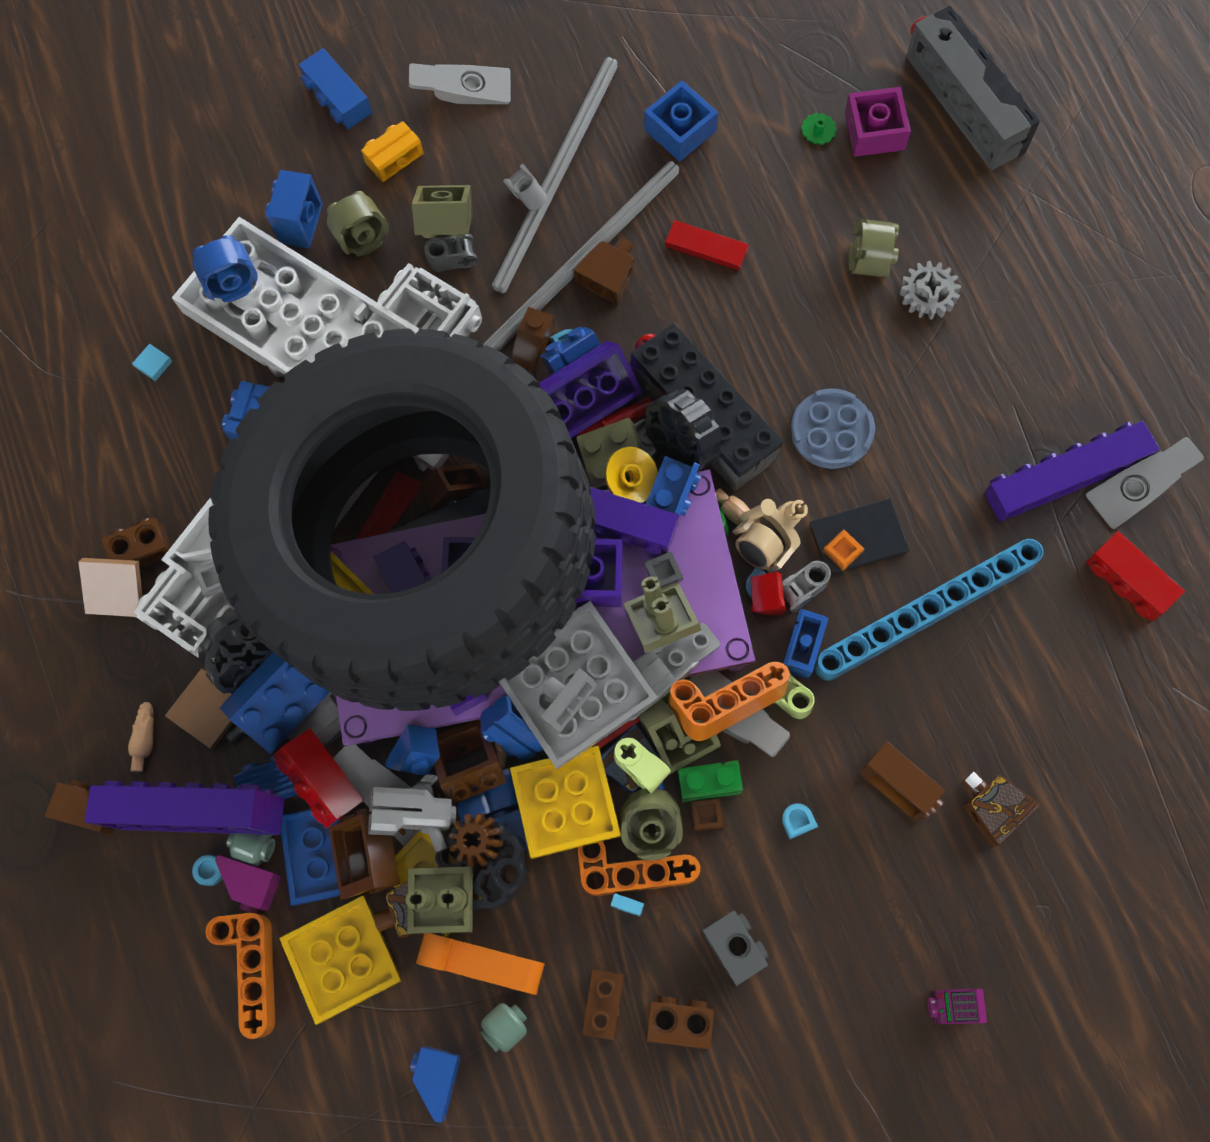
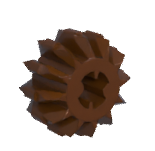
M477 813L475 818L471 814L464 815V823L460 821L454 823L455 828L459 832L449 834V838L457 839V843L450 846V851L460 850L456 858L458 862H463L467 859L468 866L475 867L478 860L481 866H485L488 864L487 856L492 859L497 858L498 854L492 848L493 846L502 847L503 842L495 840V836L502 833L501 828L491 830L495 819L488 818L485 820L483 813ZM473 834H480L481 837L478 840H481L479 846L471 844V842H474V840H471Z

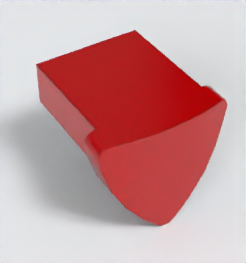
M772 572L750 577L753 602L751 612L765 616H782L786 611L782 575L779 572Z

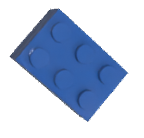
M273 652L219 708L235 725L271 754L329 694V691L311 682Z

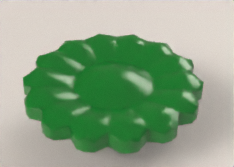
M824 113L808 115L807 119L803 120V125L801 126L802 136L806 137V140L814 145L830 143L831 139L835 138V133L837 132L836 122Z

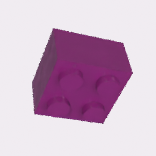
M901 87L849 93L845 117L854 157L905 150L911 130Z

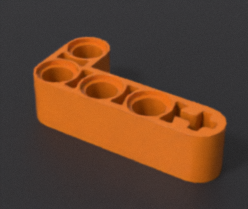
M771 662L706 697L702 695L691 681L678 680L670 688L669 708L675 714L679 725L691 739L704 741L784 697L790 671L783 663ZM746 693L754 694V696H749ZM678 698H686V699H688V700L684 701V700H680V699H678ZM724 706L730 709H722L721 707ZM696 720H702V721H704L705 723H697V722H695V721H696Z
M603 841L596 843L601 848L596 858H588L584 855L585 846L578 847L581 883L585 891L592 896L689 885L694 883L700 874L699 861L691 855L669 856L659 860H637L608 864ZM683 862H688L689 867H694L695 871L691 872L689 878H685L684 873L680 872L674 873L675 880L669 881L670 869L667 863H673V869L682 868ZM654 865L662 867L665 872L664 878L659 882L651 881L647 875L649 868ZM629 869L634 873L635 879L633 883L623 886L617 881V875L621 870ZM599 873L604 877V884L600 889L595 890L588 887L587 879L591 874Z
M255 913L215 917L206 926L205 933L209 942L215 945H237L240 1032L248 1039L266 1037L272 1033L275 1027L271 921L268 917ZM257 919L260 929L255 936H251L249 925L253 920ZM227 923L229 934L222 940L219 937V928L222 924ZM254 951H258L261 956V961L256 968H253L249 961ZM255 983H259L262 988V994L257 1000L253 999L250 993ZM262 1005V1009L251 1010V1006ZM262 1020V1026L258 1028L253 1027V1021Z
M424 933L416 960L418 965L459 974L537 995L544 968V963L431 933Z

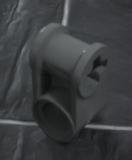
M468 233L459 238L445 236L428 240L424 248L428 267L432 271L442 272L474 266L478 259L473 252V236Z

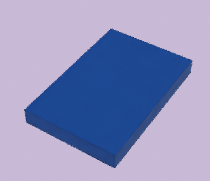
M312 809L284 814L282 817L281 838L290 905L296 906L339 897L340 893L329 827L326 829L322 823H319L314 818ZM340 819L333 823L331 826L340 823Z

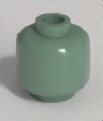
M235 833L229 835L227 847L230 848L232 860L258 867L263 862L270 860L275 848V839L272 838V835Z
M500 1003L482 1019L481 1027L483 1030L480 1034L495 1052L499 1049L503 1052H508L527 1034V1029L523 1024L527 1017L515 1004L510 1008L506 1004Z

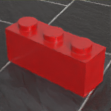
M1119 531L1086 561L1095 575L1109 582L1117 595L1126 598L1135 606V610L1140 616L1149 619L1151 622L1160 617L1185 592L1183 588Z
M311 728L282 746L273 755L279 771L288 776L294 785L296 794L300 798L305 799L312 809L314 818L319 823H322L326 829L364 801Z

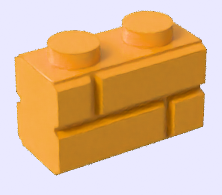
M404 121L398 125L389 126L385 134L376 140H369L361 150L366 165L382 183L424 154L420 139Z

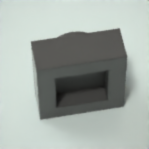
M672 551L644 562L649 577H656L661 588L677 581H683V575Z

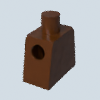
M620 238L615 246L605 241L599 242L574 268L575 283L618 306L634 271V258L629 255L633 248L632 243L625 238Z

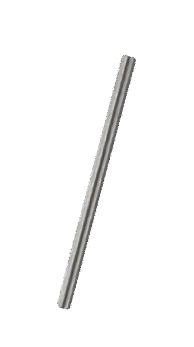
M610 57L605 58L541 186L547 194V200L541 208L535 211L529 210L492 283L495 291L500 293L507 291L618 67L617 60Z
M669 161L483 344L484 347L488 345L500 351L517 334L527 308L531 307L541 310L574 278V268L599 242L605 241L609 243L679 174L678 165L673 161Z

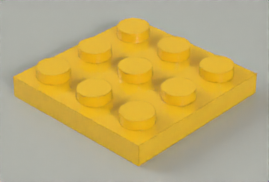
M599 746L587 749L560 769H556L550 758L510 768L531 859L621 836Z
M364 895L279 938L315 1025L403 981L382 932L377 930L373 912Z

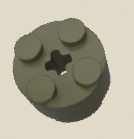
M356 191L338 203H332L327 208V227L342 250L350 255L349 253H355L356 256H365L372 253L382 245L381 239L384 234L387 236L389 233L387 220L373 200L362 191Z
M858 219L856 221L852 234L857 236L854 243H850L848 266L849 270H852V274L888 277L890 265H895L898 260L899 250L894 248L899 233V224L867 219Z
M642 789L626 797L620 813L621 837L625 847L644 860H659L670 855L677 844L679 845L683 836L680 809L672 794L666 790L655 789L650 794L647 789Z

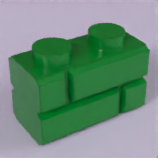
M738 760L725 762L724 765L715 763L680 768L677 772L682 803L741 795L743 791Z

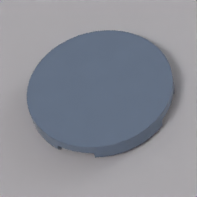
M830 388L816 391L797 406L791 421L792 441L800 455L810 463L828 469L844 468L858 462L869 450L875 434V423L871 411L856 398V395L841 389Z

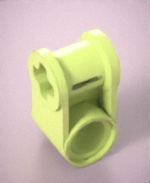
M790 674L784 697L774 702V704H777L790 716L796 719H803L812 711L814 695L810 689L806 688ZM796 697H802L807 701L808 706L799 709L793 705L792 700Z
M624 738L615 747V763L639 787L647 789L650 794L655 791L671 772L670 768L661 759L650 753L633 738ZM622 748L626 751L632 748L634 750L632 755L634 759L631 757L623 759Z

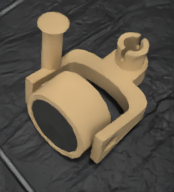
M765 499L761 505L742 513L740 516L742 522L732 531L735 536L743 533L736 540L735 546L738 553L748 564L755 568L767 570L769 573L781 569L800 545V538L793 527L801 518L806 516L808 512L807 505L801 506L804 502L796 500L786 502L776 509V505L771 499ZM764 517L775 526L785 541L786 547L784 551L779 537L765 525L753 523L756 519Z

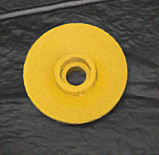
M625 447L617 450L609 458L605 469L606 483L612 494L640 503L647 501L658 474L657 467L651 456L637 447ZM625 472L630 476L629 482L625 478Z

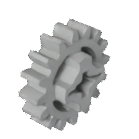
M928 261L926 267L917 263L915 270L911 268L908 270L906 277H903L900 295L904 296L903 305H911L910 313L917 310L919 311V318H922L924 313H926L929 319L932 320L935 313L942 318L946 311L951 312L960 297L958 293L961 285L956 284L957 275H949L951 272L950 267L942 270V263L939 262L936 267H932L931 261Z

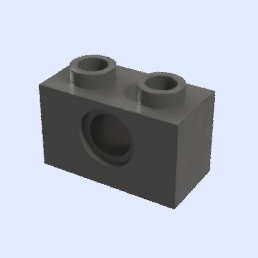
M732 911L702 930V933L733 984L737 986L767 967L768 964L765 959L769 955L759 940L755 943L748 933L752 928L742 913L737 915L735 911ZM734 937L741 938L746 945L745 952L741 956L733 955L729 950V942Z

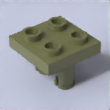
M647 577L641 583L644 595L623 603L645 653L701 631L700 623L678 581L661 588L656 577Z
M473 867L408 869V893L405 899L408 906L407 934L472 932Z

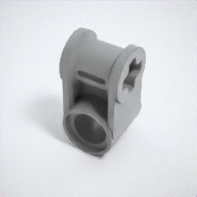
M523 163L520 165V170L511 178L503 180L514 196L520 199L529 210L535 211L545 204L547 194Z
M813 561L796 574L782 581L783 595L790 604L792 613L801 609L827 587L831 576L827 564L821 561ZM819 572L823 575L824 580L814 582L810 579L809 574Z

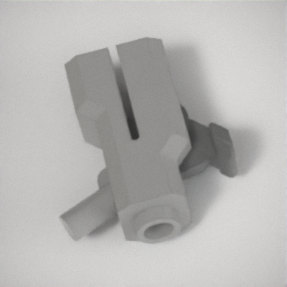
M426 774L412 788L407 789L373 787L370 794L369 812L372 813L369 814L368 834L394 836L400 829L420 830L424 834H429L435 853L447 849L441 831H447L450 825H454L456 806H451V799L434 798L431 786L438 780V777L435 775Z

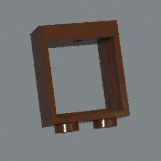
M480 719L465 722L436 734L440 757L434 766L440 786L446 798L451 799V805L507 782L493 742H488L481 733ZM485 747L488 761L448 777L444 763Z
M888 741L859 772L861 776L913 821L921 817L927 819L944 803L940 797L944 794L945 790Z
M369 808L356 811V815L341 817L340 823L329 827L341 900L358 898L363 895L368 896L400 884L392 835L368 834L369 814L372 813L369 812ZM360 830H362V835H363V840H364V846H365V852H366V858H367V864H368V870H369V877H367V872H366V866H365V860H364L362 842H361V837H360Z

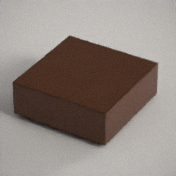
M720 797L690 801L694 832L724 829Z

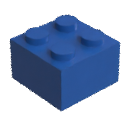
M680 81L644 111V130L679 162L717 131L718 112L684 81Z
M280 170L278 179L274 180L272 185L273 195L270 203L266 205L265 217L268 219L272 231L279 242L284 245L310 249L323 202L310 174Z

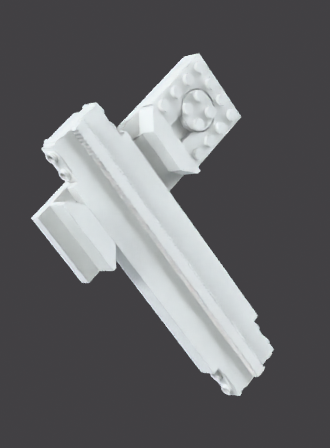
M240 217L224 235H231L235 240L244 245L257 271L258 280L257 282L254 280L250 293L233 302H223L219 298H214L215 301L210 300L205 295L194 271L172 297L182 313L264 366L267 365L276 377L284 376V374L304 360L312 363L315 361L316 353L330 346L340 343L342 348L346 347L348 339L375 333L380 338L385 330L411 329L416 334L419 329H433L445 331L450 337L453 334L468 337L471 331L475 332L482 322L479 306L467 293H461L421 267L420 269L417 267L414 269L413 265L408 263L403 270L396 274L394 282L388 290H384L380 294L378 302H375ZM446 454L413 456L418 468L423 472L427 467L431 470L441 467L449 457ZM377 472L369 477L352 494L343 507L335 528ZM211 499L206 502L161 559L169 568L157 577L155 586L139 600L134 611L138 615L137 618L155 630L158 629L196 657H198L199 645L204 641L207 634L206 628L217 617H225L235 609L229 604L223 591L206 598L202 593L194 572L195 569L213 562L210 547L212 539L209 535L208 525L209 507L214 505ZM242 623L240 630L247 629L246 626ZM224 640L221 641L222 644H228Z

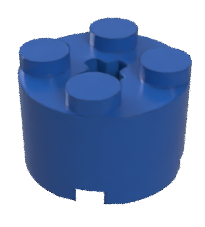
M224 235L218 240L193 250V269L205 295L210 300L215 301L214 298L222 299L223 302L239 300L250 293L254 280L255 282L258 280L257 271L244 245L235 240L231 235Z

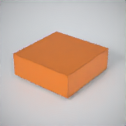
M845 530L841 531L823 549V552L843 571L864 551V548Z

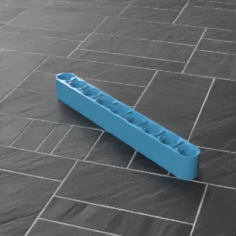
M1034 539L1022 540L820 653L815 663L816 674L823 680L830 681L836 679L1023 575L1042 559V545ZM1021 551L1029 552L1032 560L1025 559ZM997 564L1004 565L1008 570V574L1000 572ZM976 577L981 579L984 583V587L976 586L973 583L972 578ZM947 591L956 592L960 600L954 601L950 599ZM923 605H931L935 609V614H927L923 610ZM898 619H907L911 624V628L901 627ZM873 632L883 633L886 637V642L876 641L873 637ZM855 645L859 647L862 652L861 656L851 655L848 652V646ZM825 659L833 660L836 663L837 669L833 671L827 670L823 666L822 661Z

